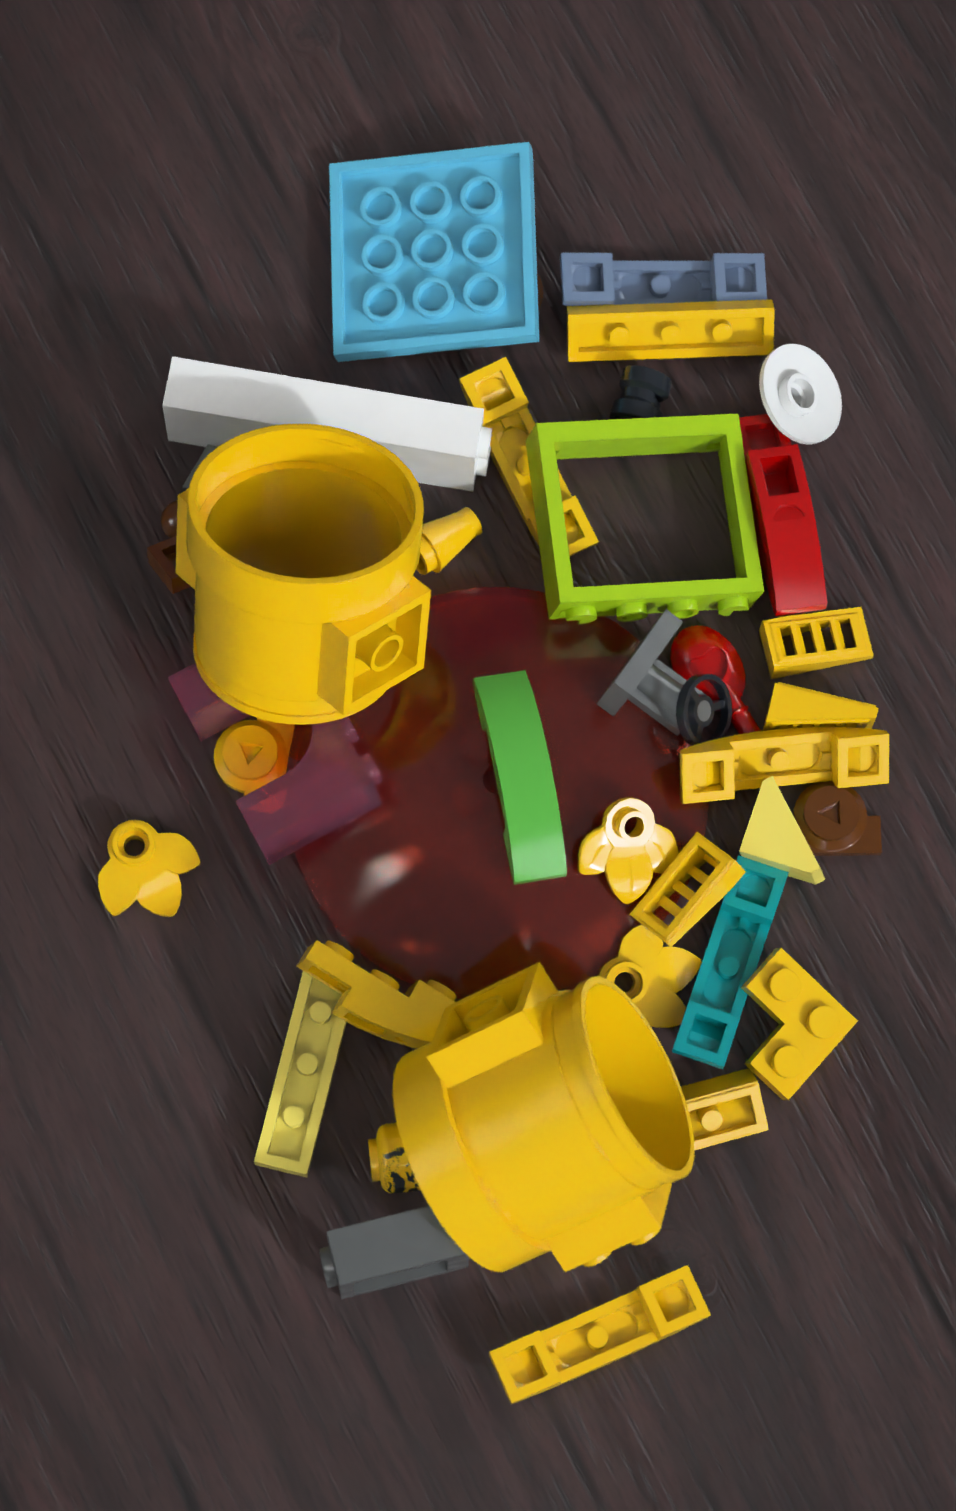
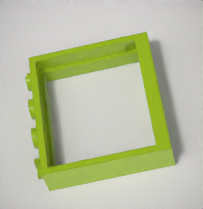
M739 414L536 423L525 442L549 619L577 620L578 625L591 623L600 616H616L618 621L632 622L642 620L651 613H663L666 609L679 619L695 616L699 611L718 610L719 615L730 616L733 611L749 610L764 593ZM718 452L736 578L587 587L573 586L557 459Z

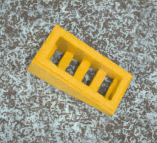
M861 607L763 620L759 628L771 679L868 660L874 656ZM850 623L856 647L846 648L840 627L841 624ZM830 627L835 650L826 651L821 632L822 628ZM810 631L815 653L806 654L802 632ZM791 635L795 655L786 656L782 640L783 636Z
M778 682L775 683L771 694L763 731L802 727H855L872 729L879 708L873 704Z
M696 832L632 910L630 915L672 947L736 885L746 871L735 859L699 832ZM705 862L715 868L709 876L699 869ZM690 877L702 884L696 892L684 884ZM675 891L688 900L683 909L669 899ZM659 906L675 917L670 925H667L653 914Z

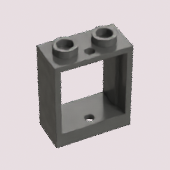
M430 1206L326 1231L328 1246L319 1248L327 1288L338 1286L341 1299L468 1268L469 1256L453 1241Z

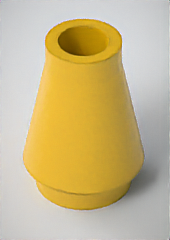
M464 507L456 513L423 524L420 555L416 567L419 573L423 575L431 571L439 573L472 539L482 533L481 523L470 508Z

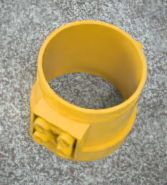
M317 424L268 426L243 433L218 446L200 463L191 479L189 488L178 495L175 573L195 589L194 660L204 682L224 702L248 715L276 723L305 725L331 722L365 709L380 698L386 690L424 668L431 590L413 576L420 555L424 502L421 489L414 475L394 453L367 437L336 427Z
M538 962L445 1007L433 1041L403 1055L395 1068L393 1077L395 1117L403 1148L417 1183L435 1216L453 1241L472 1260L488 1270L494 1272L508 1271L552 1251L564 1272H567L582 1264L585 1267L594 1266L605 1260L613 1250L628 1243L632 1245L643 1244L652 1239L661 1229L672 1182L686 1177L692 1170L695 1157L693 1128L688 1107L671 1062L658 1037L638 1007L617 985L603 977L594 976L580 982L572 990L558 992L541 963Z

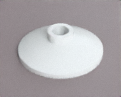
M786 344L770 352L762 364L759 378L761 399L769 418L786 437L795 442L808 445L826 440L836 430L842 412L840 389L832 370L816 352L803 345Z

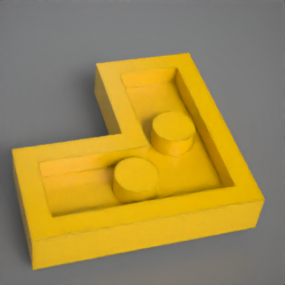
M775 948L741 988L779 1025L744 1064L782 1100H789L858 1020L782 948Z

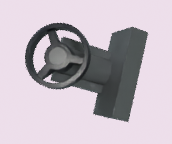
M666 609L647 632L597 702V705L614 717L623 704L629 700L678 736L681 733L684 740L691 746L703 743L701 742L703 728L712 722L714 711L721 709L718 727L707 741L723 738L730 727L732 702L729 690L722 679L713 674H696L685 680L657 659L683 623L682 620ZM703 680L709 681L715 687L719 699L712 701L709 696L696 688V686Z

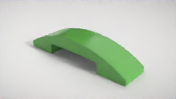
M526 670L473 678L472 682L482 731L487 733L506 827L503 837L513 885L566 877V856L555 782L542 722Z

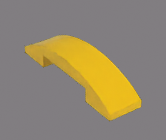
M504 357L459 378V383L468 406L484 409L483 427L492 428L490 455L517 509L539 545L525 442L536 424L527 408L529 402L507 358ZM558 470L569 556H572L597 544L599 541L576 495L572 497Z
M802 727L750 732L696 744L680 750V801L682 804L735 799V791L761 788L763 780L773 776L778 786L832 781L837 788L889 783V733L886 730L870 728Z
M686 1265L638 1286L636 1290L541 1332L540 1330L492 1350L488 1354L510 1404H513L628 1356L708 1318L711 1314L689 1266Z

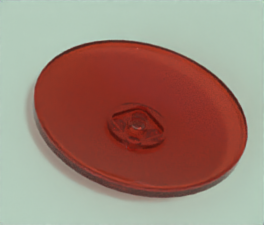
M480 587L431 596L423 669L389 688L374 703L353 715L319 724H297L290 746L286 770L285 801L292 846L306 885L318 906L333 926L354 948L379 967L404 981L414 984L418 980H422L427 984L428 980H434L448 987L456 994V998L461 999L538 962L541 963L558 991L570 990L575 988L580 982L598 976L602 967L609 960L618 957L622 938L631 929L641 925L630 913L662 874L653 872L652 880L646 891L634 902L624 904L611 891L605 872L594 875L579 873L578 852L582 840L588 833L602 825L603 814L610 804L624 797H634L642 800L651 808L655 823L672 832L680 853L696 832L705 836L709 802L682 804L680 801V750L691 746L684 740L681 733L678 736L629 700L623 704L614 717L597 705V702L640 644L636 637L605 616L597 617L595 621L578 625L577 620L549 619L546 594L541 591L514 587ZM526 670L538 707L550 757L561 818L567 875L566 877L513 885L503 837L506 827L499 794L489 792L483 784L485 774L494 768L487 733L482 731L472 680L476 677ZM631 817L626 821L624 827L626 834L634 829L637 822L636 817ZM690 878L684 882L686 886H688ZM675 891L669 899L677 905L681 895ZM661 906L653 912L663 922L670 915Z

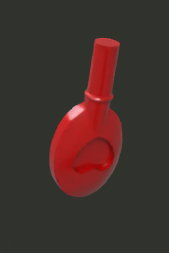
M696 625L681 630L674 638L670 650L672 670L685 680L696 674H713L718 676L729 690L732 702L731 722L737 732L744 734L761 731L748 711L749 707L741 700L745 689L746 674L742 660L734 646L718 631L706 626ZM703 680L696 686V688L709 696L712 701L719 699L715 687L709 681Z

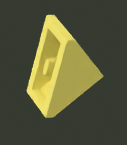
M773 776L763 780L739 849L741 856L789 872V877L816 885L824 881L825 878Z

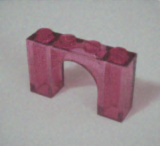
M196 663L167 677L200 741L250 716L219 698L202 679ZM348 717L331 722L311 724L312 739L302 760L283 776L235 801L269 865L382 805L375 785L383 782V779L369 753L359 757L352 744L360 739Z

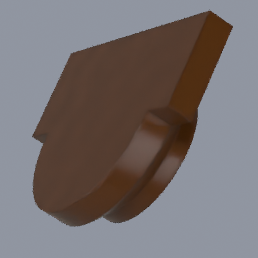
M832 781L817 782L807 787L800 794L793 809V816L814 856L882 854L881 817L867 816L863 799L852 787L837 788Z

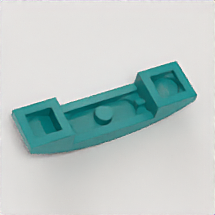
M739 855L736 861L746 872L723 898L672 1049L673 1053L723 1069L748 995L741 987L756 971L789 873Z

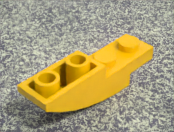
M316 940L306 949L296 967L341 994L331 1013L351 1025L385 1040L416 1049L432 1042L445 1007L455 1003L456 994L448 987L434 980H428L427 984L422 980H418L408 988L405 995L398 991L400 984L395 979L376 969H372L371 973L367 972L352 962L354 955L349 950L333 941L327 940L323 944Z

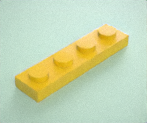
M772 299L567 306L568 362L768 355L774 350V304Z

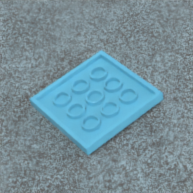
M529 142L329 164L333 356L338 362L539 342L533 149Z

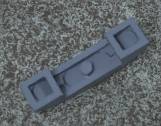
M561 253L562 305L565 306L767 300L764 253H714L710 261H613L612 253Z

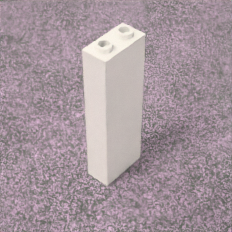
M172 357L162 405L168 441L203 447L210 444L218 447L236 436L259 428L282 424H317L348 430L384 446L404 462L418 483L474 492L476 475H487L491 452L492 428L483 427V408Z

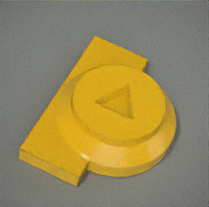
M257 718V720H244L229 726L218 738L214 749L216 771L228 787L244 793L243 806L281 812L295 724L276 723Z

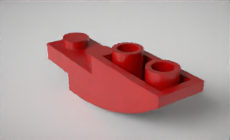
M768 414L739 417L759 558L775 616L824 610L827 607V596L821 549L811 495L798 444L792 445L790 438L786 437L773 424Z

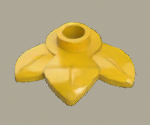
M624 797L607 807L603 814L602 825L588 833L582 840L578 852V871L583 875L605 872L607 882L614 895L622 903L630 904L646 891L652 880L653 872L663 874L679 854L672 832L655 823L653 811L645 802L634 797ZM631 817H636L637 822L634 829L626 834L624 829L626 821Z
M128 820L119 824L109 836L107 849L110 859L98 876L101 900L112 916L121 914L136 900L143 908L154 914L166 917L174 916L178 911L182 898L181 882L178 874L187 873L201 864L196 849L184 836L178 833H157L150 824L144 821ZM131 840H140L144 843L145 848L140 855L130 856L125 852L126 844Z
M641 924L631 929L622 938L618 957L605 963L598 976L614 983L617 975L623 972L628 973L633 979V985L625 994L638 1007L650 1026L670 1028L681 1025L686 1010L684 1003L676 993L681 991L694 978L700 969L702 961L699 957L683 948L663 947V941Z

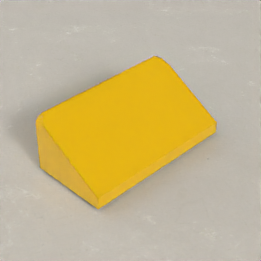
M743 1069L681 1086L692 1123L695 1150L769 1130L759 1083L750 1069Z

